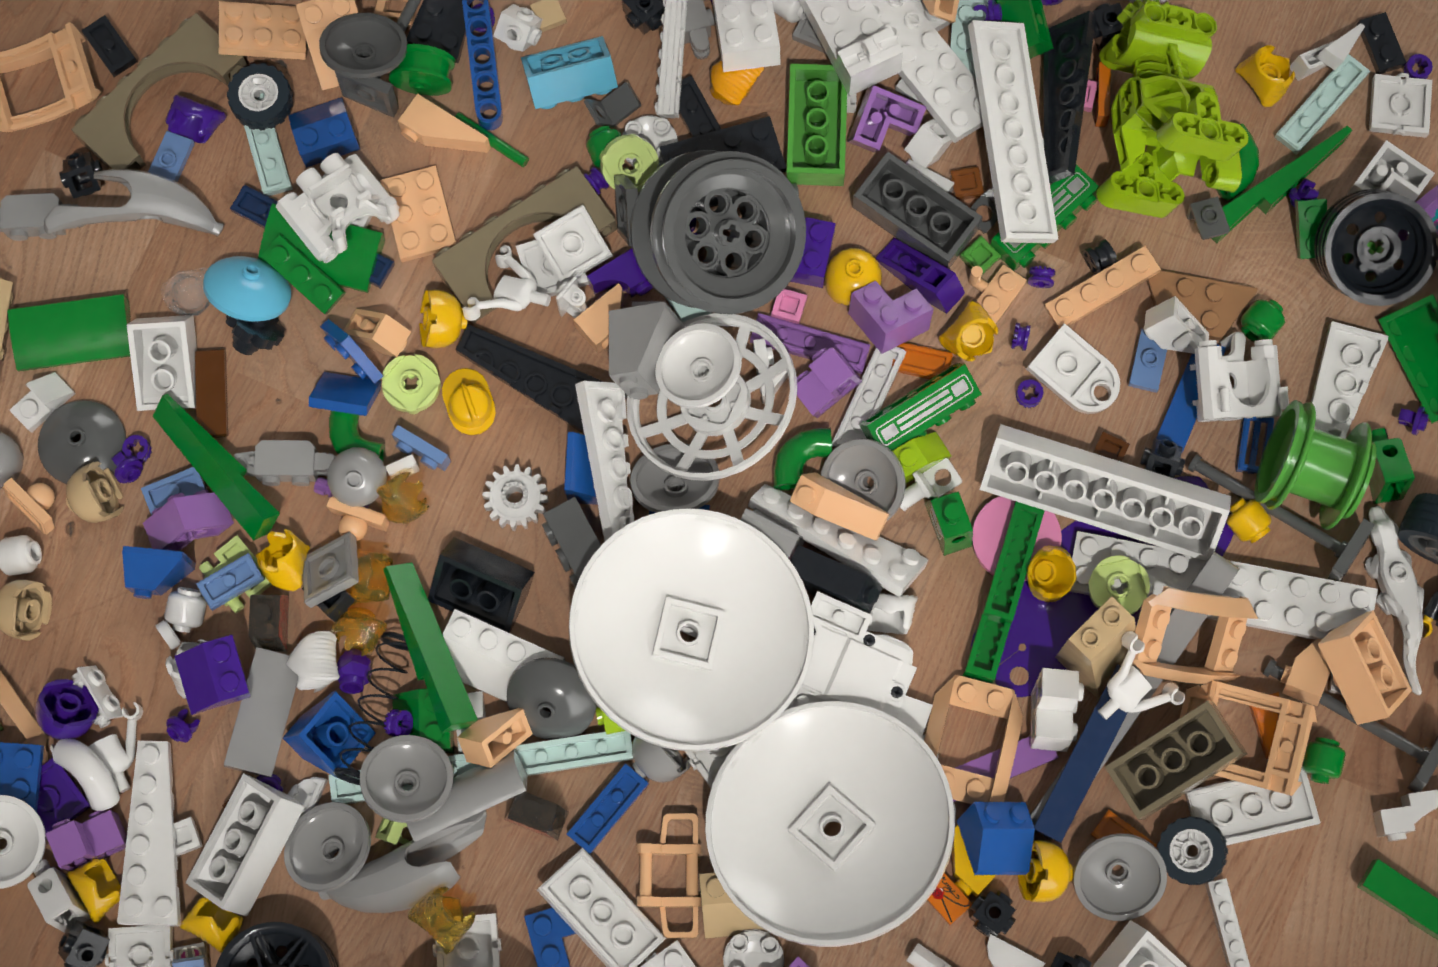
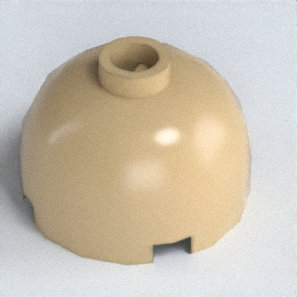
M100 462L89 463L75 471L68 480L66 489V504L68 508L82 520L91 523L110 520L119 516L123 511V506L119 508L118 499L123 498L120 485L108 468L103 471L99 467L102 464Z
M15 580L0 589V630L12 638L28 641L37 638L41 634V632L37 631L40 629L42 622L45 625L48 624L52 610L51 594L44 590L43 586L45 585L43 583L30 580Z

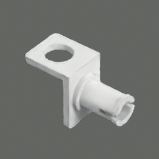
M945 458L924 473L917 471L912 473L915 483L905 489V495L900 508L906 511L924 497L933 500L942 497L960 485L962 479L950 460ZM941 469H946L951 474V481L946 486H939L935 481V475Z

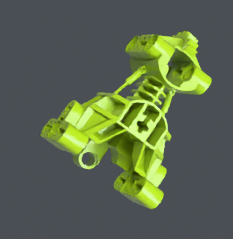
M1135 0L1133 3H1129L1117 16V19L1123 26L1120 34H1116L1101 49L1099 55L1101 62L1107 68L1131 73L1135 77L1128 79L1121 86L1111 108L1113 134L1121 169L1114 172L1099 186L1096 195L1099 202L1105 207L1164 218L1183 202L1185 196L1181 186L1172 181L1179 175L1193 177L1199 158L1202 181H1205L1208 188L1235 192L1239 188L1242 179L1239 151L1248 143V134L1241 125L1221 120L1218 95L1213 86L1189 80L1199 74L1210 56L1212 50L1211 37L1217 31V23L1214 18L1207 13L1200 12L1197 14L1194 10L1170 5L1169 2L1161 5L1159 0H1143L1142 2Z

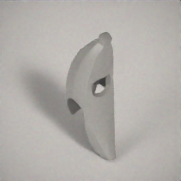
M110 169L94 172V179L118 182L128 188L131 199L124 206H56L44 219V230L47 235L81 225L127 222L141 219H157L163 223L210 233L217 237L221 234L224 224L215 221L208 207L194 192L177 181L155 173L129 169Z
M486 810L417 842L412 840L392 852L364 864L359 873L347 884L332 891L318 892L322 900L332 899L341 906L364 913L403 911L436 899L449 891L461 878L452 863L446 860L468 847L483 834L487 817Z

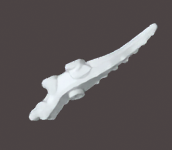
M1380 506L1371 507L1369 510V521L1374 524L1370 535L1372 542L1377 548V554L1373 558L1369 557L1364 567L1368 575L1378 581L1381 592L1376 599L1377 605L1386 615L1392 614L1397 617L1403 633L1402 659L1404 672L1412 692L1420 695L1422 690L1416 673V657L1423 632L1422 610L1424 589L1417 584L1410 554L1399 547V528L1397 524L1388 517Z

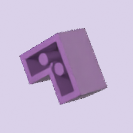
M873 85L866 90L847 142L871 152L879 151L888 128L908 136L916 134L926 106Z
M874 281L852 292L848 314L880 353L883 354L929 330L933 307L917 289L892 301L882 287Z
M833 347L828 350L823 348L812 357L814 362L809 365L812 371L806 370L797 377V397L816 418L820 417L862 382V379L846 359Z
M202 490L189 496H185L184 493L172 495L167 499L168 502L164 506L153 510V515L143 522L152 549L171 551L182 550L194 539L219 536L234 524L229 510L214 492L209 493L208 490Z
M111 810L95 811L89 815L90 820L83 823L65 819L52 826L53 830L45 833L58 867L72 871L92 859H105L126 848L127 834L118 813Z

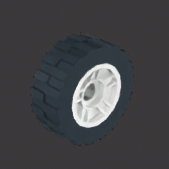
M254 63L248 67L244 66L238 73L232 76L233 79L228 84V104L236 119H239L242 125L248 126L249 129H259L260 131L268 128L272 129L279 123L282 124L285 121L284 119L290 115V109L294 103L292 100L293 92L284 74L278 71L276 67L268 66L266 63ZM261 93L264 94L265 97L263 100H256L258 99V97H260Z
M1199 817L1179 818L1175 822L1170 823L1167 829L1160 835L1161 839L1158 842L1157 848H1159V853L1164 860L1168 876L1179 883L1201 885L1210 882L1217 875H1220L1224 865L1227 863L1228 848L1226 846V838L1222 835L1221 830L1208 820ZM1189 845H1195L1198 848V854L1195 857L1188 856Z

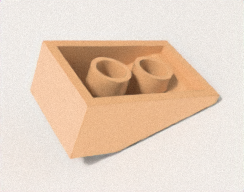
M310 0L296 4L322 91L338 87L339 83L335 71L326 65L320 55L319 40L322 32L330 23L340 17L359 13L356 0Z

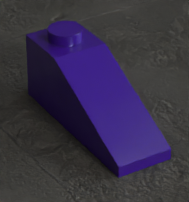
M895 238L875 258L880 265L912 291L917 289L929 304L946 314L965 294L955 272Z

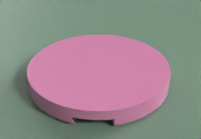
M1001 496L991 500L982 508L972 528V545L980 565L992 576L1016 502ZM1044 511L1031 560L1036 552L1044 546L1061 547V528L1054 513Z

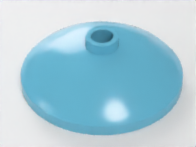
M247 256L224 258L213 263L204 275L203 290L209 302L219 311L233 318L253 322L266 321L278 317L289 306L291 299L289 282L263 260Z

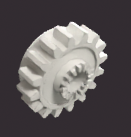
M519 464L515 465L514 471H509L507 466H503L504 474L500 475L494 472V483L491 481H486L485 483L490 492H483L482 494L483 498L489 501L484 504V508L486 511H492L490 514L492 521L500 519L499 525L501 528L509 524L512 531L516 530L517 525H522L524 529H528V522L533 521L537 523L538 513L543 514L546 512L542 503H547L549 499L548 496L541 494L547 491L546 485L539 484L541 481L539 474L531 477L532 470L530 467L521 472ZM519 492L523 494V498L518 503H510L508 501L512 493Z

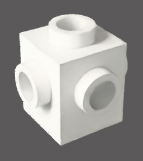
M512 4L501 12L493 37L505 42L509 48L523 52L530 46H535L538 43L542 31L539 29L543 19L536 16L528 8Z

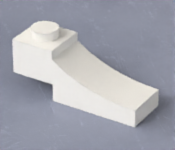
M1438 790L1406 794L1401 797L1402 807L1374 812L1377 837L1387 836L1388 842L1407 839L1406 833L1415 831L1414 824L1423 816L1438 808Z

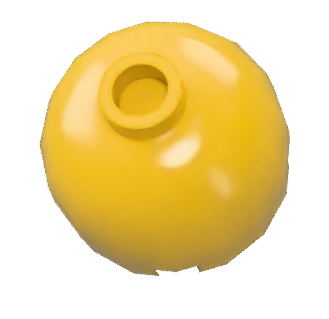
M849 248L838 252L831 258L827 265L824 285L827 294L834 302L850 306L852 292L874 281L881 286L882 272L878 261L871 253L863 249Z
M424 291L420 306V313L423 314V324L419 323L421 345L429 348L447 347L459 338L461 329L465 330L467 327V320L463 315L461 304L455 296L446 291Z
M1033 840L1029 872L1026 875H1018L1019 890L1025 900H1030L1031 902L1053 901L1059 898L1067 889L1069 882L1073 879L1074 872L1073 866L1069 863L1064 850L1052 842Z

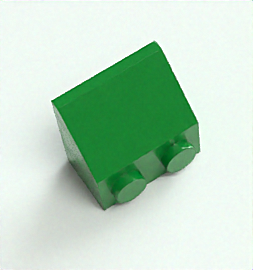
M416 689L394 694V696L399 697V700L392 699L393 709L409 711L413 717V728L409 735L429 739L441 747L445 753H454V731L441 733L427 689Z

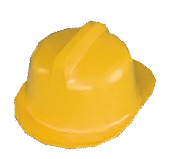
M469 368L458 369L450 373L444 380L442 395L453 426L461 433L467 435H478L485 432L493 424L496 415L495 404L485 378L476 370Z

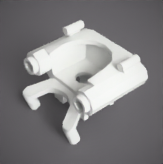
M339 153L329 155L320 165V168L325 173L323 177L314 167L305 170L296 179V183L303 193L299 196L294 192L289 193L280 199L276 205L277 210L315 258L324 263L332 261L338 253H342L347 249L345 231L354 220L364 216H375L381 222L390 224L400 216L398 210L400 207L397 205L396 199L388 194L357 154L350 155L346 159H343ZM336 195H342L347 199L348 205L344 209L342 206L335 209L330 204L331 198Z
M1187 332L1174 341L1173 344L1177 351H1182L1189 345L1195 350L1196 364L1190 365V371L1196 370L1198 400H1193L1192 402L1197 408L1198 422L1242 420L1243 418L1281 416L1282 410L1289 405L1288 387H1280L1277 345H1273L1272 339L1254 341L1255 347H1251V361H1244L1246 337L1242 332H1234L1220 342L1221 346L1225 347L1226 350L1231 349L1230 353L1226 356H1222L1221 346H1217L1216 340L1203 341L1194 332ZM1230 375H1231V376L1233 377V379H1234V387H1233V389H1232V385H1231V382H1230Z

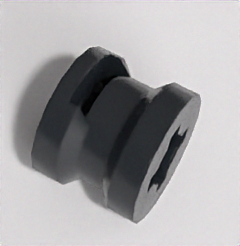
M1101 239L1097 242V246L1093 248L1087 247L1082 251L1087 266L1095 275L1103 271V268L1118 262L1114 249L1106 239Z

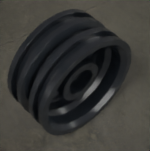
M1364 189L1342 197L1326 211L1316 230L1314 254L1322 276L1334 289L1363 304L1386 306L1410 298L1427 283L1438 259L1436 243L1438 234L1428 213L1413 200L1386 190ZM1383 212L1384 218L1377 223L1375 221V214ZM1349 224H1355L1356 234L1350 235L1347 233L1346 228ZM1405 229L1408 236L1405 240L1401 241L1398 233L1400 230ZM1370 240L1378 245L1375 251L1370 250V247L1367 246ZM1346 253H1351L1353 256L1347 264H1344L1342 256ZM1398 259H1402L1403 266L1398 270L1394 269L1393 265ZM1368 271H1374L1376 275L1374 280L1367 281L1365 279Z
M284 922L261 923L242 931L225 947L216 964V967H247L248 960L255 958L257 959L258 967H302L306 964L310 967H339L331 948L318 935L307 929ZM279 946H285L288 950L283 958L278 957L276 954Z

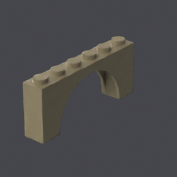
M195 13L191 18L182 21L178 30L172 36L163 39L158 45L157 50L150 56L144 57L129 76L121 78L116 88L108 95L101 97L97 101L96 107L87 115L81 116L71 130L78 140L109 169L141 170L146 164L133 146L130 127L132 115L139 99L151 86L166 77L180 73L205 74L218 79L228 86L229 81L231 82L233 79L232 76L238 73L244 66H248L243 56L218 54V33Z
M576 166L571 170L565 169L556 176V180L547 186L543 184L537 187L532 192V195L524 201L518 200L508 207V211L498 217L496 215L489 218L484 223V227L476 232L470 231L460 238L459 243L453 247L443 248L435 255L432 262L446 286L460 302L461 307H468L467 300L471 297L477 298L478 301L494 299L488 286L490 261L500 243L515 230L532 223L554 222L581 205H584L602 238L617 230L616 220ZM497 308L480 309V317L473 320L472 323L474 324Z

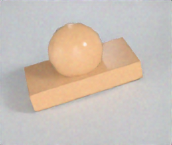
M12 478L3 484L6 497L43 534L47 535L54 529L52 517L46 512L53 505L55 499L54 491L50 486L45 483H35L25 492Z
M333 496L329 498L326 506L331 513L342 516L338 526L339 534L343 536L350 532L356 537V541L361 540L366 535L368 526L386 532L390 523L385 514L365 507H350L339 502Z

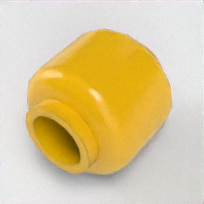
M1241 498L1230 506L1231 514L1227 517L1226 522L1240 541H1250L1252 544L1271 530L1269 528L1271 524L1270 515L1255 499L1246 502L1244 498Z

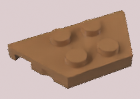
M1163 270L1148 279L1154 306L1176 296L1209 332V339L1220 341L1232 324L1256 295L1258 289Z

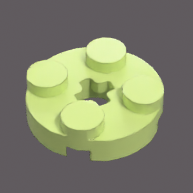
M636 134L622 135L613 139L600 154L601 173L613 189H615L614 175L625 174L637 187L638 192H640L644 183L659 166L658 155L653 146ZM626 158H636V162L633 163L634 169L631 171L628 168H622Z
M414 354L415 356L402 355L394 358L388 363L382 374V390L388 403L401 412L413 415L427 409L436 401L442 385L435 365L428 358ZM415 377L418 378L415 389H405L406 383L404 381L406 378L411 380Z
M1120 555L1102 560L1092 571L1088 583L1089 596L1098 609L1112 596L1131 615L1142 607L1143 601L1147 598L1150 590L1149 577L1144 567L1130 560V558ZM1115 579H1120L1121 583L1127 584V588L1123 589V594L1112 591L1110 586L1114 585Z

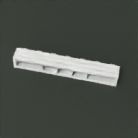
M663 0L665 11L661 18L663 31L660 33L662 49L659 50L661 64L657 70L659 84L656 86L658 102L655 103V112L661 118H679L688 0Z
M1227 878L1205 883L1227 967H1250Z

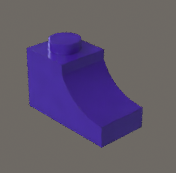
M632 249L587 276L589 286L594 294L612 289L618 283L623 291L629 293L631 298L637 294L642 296L653 288L638 267Z

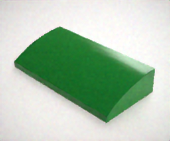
M272 203L263 232L258 259L265 261L261 255L275 238L281 234L337 285L365 293L369 292L371 283L368 278L373 275L377 255H381L385 243L382 233L349 224L345 231L347 249L342 253H338L332 261L324 263L315 258L277 210L276 204Z
M124 294L8 310L11 344L18 372L130 357L127 324L131 322L129 300Z
M1431 294L1378 321L1385 335L1389 336L1388 341L1422 407H1425V413L1429 414L1430 423L1434 424L1438 422V302L1434 295Z

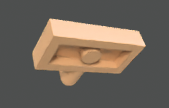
M1003 264L991 282L988 283L981 278L982 268L974 266L969 276V284L982 292L976 302L988 312L997 325L1026 285L1027 280Z

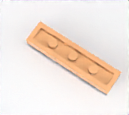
M1143 246L1046 303L1045 309L1059 330L1064 323L1067 326L1072 325L1157 275L1161 269L1147 247Z

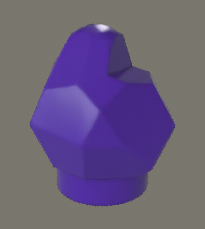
M358 649L345 651L337 662V670L340 676L338 679L340 683L339 688L341 691L349 694L361 693L364 685L369 683L366 674L372 670L371 660Z

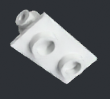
M574 276L570 282L565 281L557 290L556 302L561 317L567 312L573 318H576L588 308L585 303V293L579 289L577 277Z
M97 666L78 667V672L72 675L71 678L74 681L73 685L83 688V685H85L96 702L99 710L94 724L104 728L111 723L110 719L124 717L119 700L110 691L105 682L104 674Z

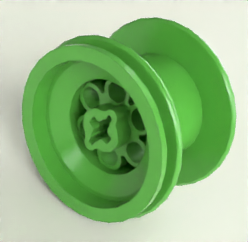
M1293 400L1279 417L1265 447L1255 482V500L1259 503H1266L1269 510L1279 507L1289 493L1321 504L1319 513L1320 525L1324 530H1329L1335 527L1342 518H1349L1360 504L1374 470L1376 445L1371 442L1372 431L1367 422L1358 424L1347 438L1344 439L1314 428L1316 410L1312 402L1302 404L1298 400Z

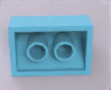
M603 36L521 57L535 109H550L555 107L557 103L565 101L577 102L585 96L595 93L597 95H604L611 92L612 89L618 88L611 55Z

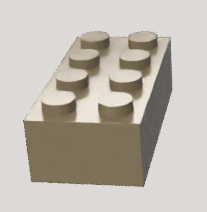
M1208 700L1105 766V769L1137 819L1144 820L1247 755V752L1215 703Z

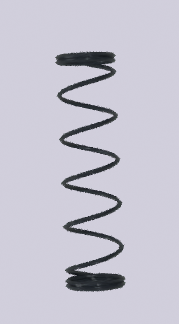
M384 631L379 636L383 643L376 646V653L380 659L393 668H375L366 674L370 684L385 695L369 694L357 700L360 709L378 722L358 721L349 725L348 729L352 737L369 749L348 748L339 753L340 760L348 768L337 767L334 769L333 774L343 781L360 785V771L346 763L342 758V754L346 751L370 752L374 748L356 737L351 731V727L356 724L386 726L384 721L367 712L361 706L360 701L367 697L399 700V697L375 685L369 677L371 672L380 670L408 673V671L384 659L378 651L380 646L386 644L397 649L409 651L404 635ZM386 637L399 639L404 642L392 641Z

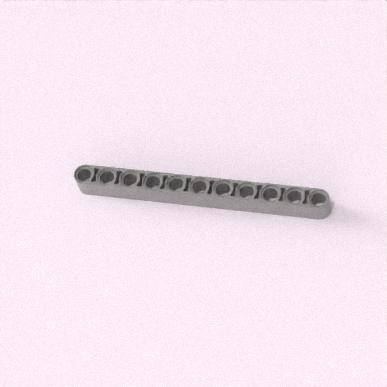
M1214 551L1186 591L1223 595L1240 568ZM1174 608L1170 613V621L1166 627L1161 645L1162 649L1157 662L1174 665L1208 615ZM1143 675L1152 688L1140 701L1151 698L1163 679ZM1140 712L1127 713L1097 774ZM1064 767L1030 814L1033 825H1035Z

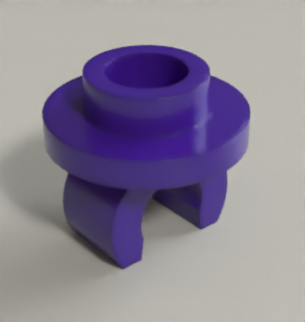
M988 0V5L978 4L973 7L974 11L983 10L986 13L985 20L980 21L998 22L1003 19L1000 3L996 4L995 0Z
M1304 179L1299 189L1292 188L1289 192L1290 203L1295 207V200L1316 199L1319 195V191L1313 189L1316 183Z
M1422 406L1418 408L1417 413L1401 408L1398 421L1401 425L1413 427L1412 435L1417 436L1419 430L1425 431L1429 414L1424 413L1425 407Z
M121 451L111 458L117 466L114 476L118 482L131 483L139 478L143 470V464L139 459H127Z
M187 709L181 710L177 717L171 716L166 721L168 735L177 742H188L192 738V733L197 731L200 723L199 719L194 720L191 724L183 721L187 717Z

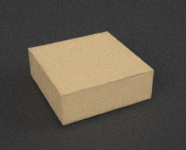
M541 0L529 5L530 10L536 16L543 19L539 29L542 32L567 23L558 0Z

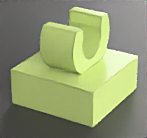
M383 818L375 838L395 845L397 843L406 844L410 842L401 835L403 828L408 827L406 823L394 822Z

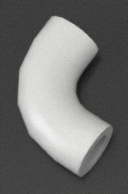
M60 739L53 748L52 756L55 763L65 768L77 779L93 810L104 811L114 807L120 800V794L111 773L103 761L92 749L76 739Z

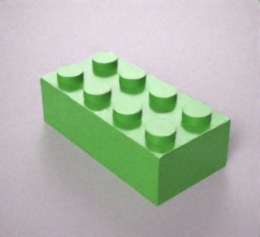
M790 64L786 176L790 183H796L797 185L844 186L847 92L833 65Z

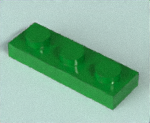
M281 234L275 238L261 255L268 264L323 314H328L346 293Z

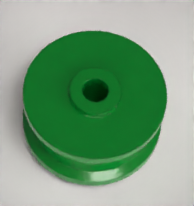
M407 44L406 56L389 73V81L398 89L409 93L427 96L444 95L452 89L449 73L454 69L456 61L451 54L439 48L421 44Z

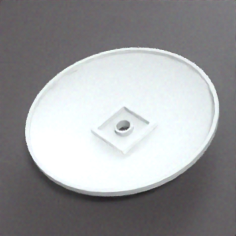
M673 509L642 517L626 525L607 539L593 554L578 580L569 613V640L573 661L586 691L606 716L619 727L635 737L664 748L680 751H707L728 747L758 734L784 712L795 698L808 672L814 644V623L809 597L802 579L785 553L766 535L735 517L703 509ZM684 627L693 628L697 634L696 640L692 642L684 641L680 635V630Z
M842 701L808 703L785 710L768 727L758 734L737 743L718 771L709 795L706 811V841L712 866L724 891L744 915L758 926L778 937L803 945L818 947L853 945L871 940L896 928L910 918L934 892L945 872L953 847L955 834L953 797L947 777L933 751L920 736L900 720L878 709L857 703ZM838 822L841 825V830L836 836H828L824 833L827 823Z

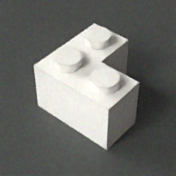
M1386 140L1348 194L1364 189H1381L1415 201L1435 173Z
M1042 668L1031 692L1032 749L1067 752L1071 742L1076 741L1078 726L1077 723H1073V713H1076L1078 701H1082L1084 694V684L1079 683V671Z

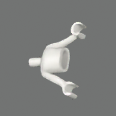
M503 245L500 248L501 255L497 254L495 256L497 266L500 268L510 267L521 278L504 275L495 289L493 300L478 301L477 298L471 297L467 300L468 307H463L462 310L465 319L473 321L480 317V309L504 308L512 311H521L530 302L549 306L551 296L536 292L537 283L534 277L512 257L511 248Z
M1127 631L1121 640L1122 645L1128 649V652L1119 671L1107 683V691L1111 699L1098 710V713L1105 720L1118 708L1124 712L1136 713L1167 702L1181 705L1185 700V694L1178 691L1179 687L1176 684L1167 683L1163 687L1161 695L1140 701L1152 687L1145 677L1132 666L1135 655L1143 652L1145 644L1138 639L1136 633Z
M135 702L133 703L136 707V713L133 716H129L128 711L124 707L122 708V715L128 719L126 751L122 747L117 734L106 736L88 746L103 761L111 773L119 793H123L131 788L123 772L134 761L137 720L143 715V708ZM51 744V745H50V750H51L52 753H53V748L55 747L54 744Z

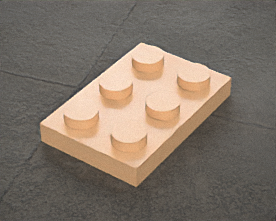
M219 1L218 54L305 60L306 38L297 7Z
M436 165L380 180L381 185L391 197L396 199L397 205L400 207L398 209L400 216L391 225L401 262L437 254L443 248H451L457 244Z

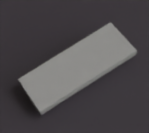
M256 647L247 679L251 697L241 701L224 767L250 774L272 777L298 680V675L286 665L289 655Z
M515 749L492 768L479 765L453 777V787L450 796L436 813L423 820L406 823L414 842L527 791L528 775Z

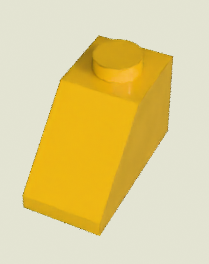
M957 825L955 827L952 847L953 876L957 879L955 885L965 895L969 896L972 893L976 897L996 875H974L959 826Z

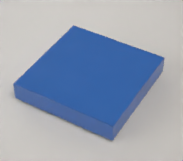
M324 372L309 396V406L367 416L381 390V381L374 384L367 378L362 380L360 377Z

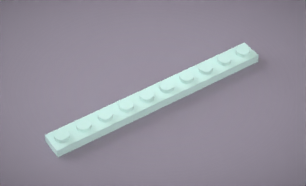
M627 731L607 735L606 732L522 744L515 748L528 776L633 760L631 734ZM464 754L448 756L453 769V777L479 766L467 762ZM331 774L329 775L332 802L351 804L365 801L360 785L343 781ZM406 784L402 787V789L406 791L411 790L413 788V786L409 784Z

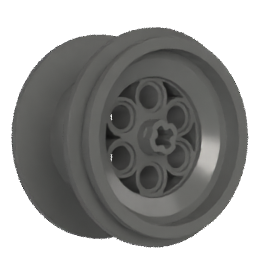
M700 150L684 153L667 161L644 183L633 207L630 222V238L638 267L646 280L660 294L673 302L687 307L698 308L717 314H739L752 311L770 302L792 280L804 253L806 221L796 190L785 175L775 166L762 158L748 153ZM713 196H716L719 204L717 209L712 211L709 207V201ZM737 207L741 212V218L737 214ZM696 217L699 222V228L695 233H692L689 224ZM724 229L730 231L729 237L723 235ZM704 246L707 250V257L700 262L697 254L699 249ZM732 253L734 257L728 264H725L727 255Z

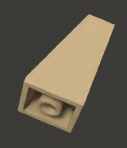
M1111 596L1067 640L1055 657L1067 670L1079 671V682L1083 683L1098 700L1116 665L1119 664L1121 666L1128 649L1122 645L1121 639L1127 631L1135 633V618Z

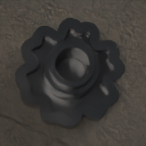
M226 315V324L233 328L232 345L241 354L252 355L259 349L272 350L274 345L279 346L285 336V328L278 324L279 319L277 317L266 321L253 322Z

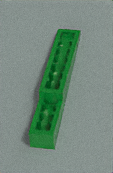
M1347 125L1222 207L1230 228L1229 232L1257 207L1266 215L1289 194L1292 188L1298 186L1348 139L1353 130ZM1227 234L1217 236L1211 239L1217 244Z
M168 394L162 395L152 417L254 541L267 535L271 531L280 512L244 479L247 472L246 468Z
M1015 502L963 673L965 677L990 684L995 680L1045 510Z
M413 563L386 566L383 569L417 679L425 681L441 733L470 727L478 718Z
M1379 859L1373 860L1357 887L1409 919V923L1438 940V898Z

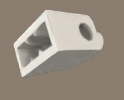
M46 859L41 860L39 866L32 873L35 878L27 884V887L46 923L64 933H69L75 920L84 923L90 919V914H88L82 899L70 883V880L67 879L66 874L55 867L51 868Z

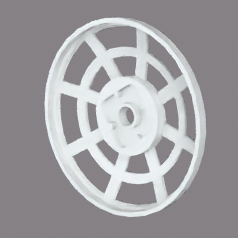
M713 313L698 316L682 323L685 325V328L695 324L738 327L736 342L741 352V358H745L754 364L760 372L759 375L747 382L739 375L733 388L722 398L721 403L716 407L685 408L680 406L682 413L671 418H667L668 398L660 390L657 400L658 422L641 427L640 400L627 396V419L637 446L661 470L688 480L709 481L726 478L742 472L757 463L771 451L782 437L790 423L796 404V371L792 358L780 339L766 326L746 316ZM750 332L759 334L770 342L779 352L782 359L770 368H767L765 363L756 354L746 349ZM787 370L790 386L788 405L784 415L773 413L775 397L773 379ZM705 371L702 377L706 376L709 371ZM765 385L766 400L764 410L750 407V393ZM745 418L757 421L758 423L752 431L738 442L734 429ZM688 423L697 433L690 446H688L675 436L672 429ZM766 424L778 426L767 443L751 457L744 460L741 449L756 439ZM663 433L672 446L684 453L677 466L673 467L658 457L649 446L646 438ZM723 435L727 445L726 448L701 450L708 436ZM730 455L733 464L732 467L722 471L710 473L687 472L695 458L716 459Z

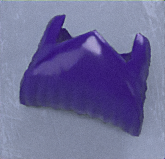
M175 95L165 121L170 132L197 143H206L214 131L217 130V127L225 121L227 114L181 95Z

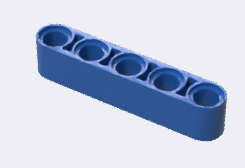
M462 0L475 111L479 125L486 130L492 131L501 126L503 112L488 0H479L483 2L482 7L472 9L469 5L475 0ZM479 27L487 30L486 33L480 37L474 36L472 34V32ZM480 55L490 57V60L485 64H479L475 61ZM484 82H490L494 85L490 91L483 92L479 90V86ZM492 109L497 114L493 119H485L482 117L483 112Z

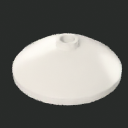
M712 324L688 326L675 333L664 344L655 367L657 384L662 393L678 406L685 408L709 406L722 399L735 385L741 371V352L731 334L719 326ZM705 371H709L706 376L702 377Z
M0 795V839L7 840L6 848L0 850V889L15 886L27 879L39 866L46 847V832L40 816L26 802L7 795Z

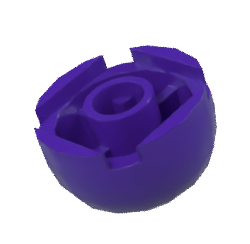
M60 679L49 682L43 687L42 692L37 698L35 716L39 727L45 734L59 740L75 739L84 735L91 728L96 720L99 708L85 685H83V688L73 685V680Z

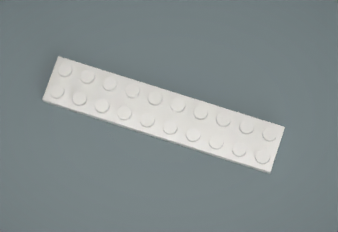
M1077 531L1072 560L1076 565V581L1070 592L1089 595L1088 583L1092 571L1102 560L1111 556H1125L1144 567L1150 581V590L1147 597L1152 594L1158 596L1162 593L1164 586L1186 591L1206 561L1158 546ZM1228 560L1240 568V570L1223 593V596L1233 598L1244 596L1249 599L1258 619L1248 618L1246 623L1248 627L1316 640L1323 639L1331 630L1375 609L1378 589ZM1115 579L1114 585L1110 587L1112 591L1123 594V589L1127 588V584L1121 583L1120 579ZM1213 615L1207 616L1208 619L1218 620L1219 617Z

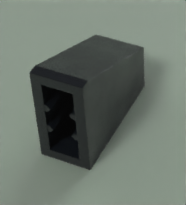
M799 545L790 560L802 579L805 589L814 596L818 591L869 614L874 604L878 601L879 594L883 588L869 575Z

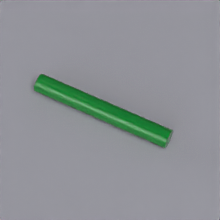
M460 112L456 114L455 117L486 136L492 148L523 168L527 165L529 161L527 156Z

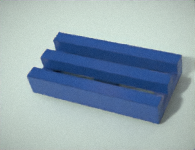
M1273 417L1243 418L1236 472L1258 473L1259 466L1255 465L1261 423H1266L1263 455L1273 431ZM1250 421H1254L1248 465L1245 464L1249 427Z

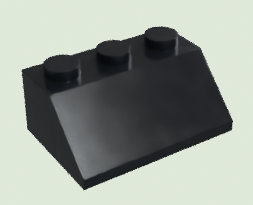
M453 537L439 556L428 601L452 612L456 609L510 633L528 596L535 572Z

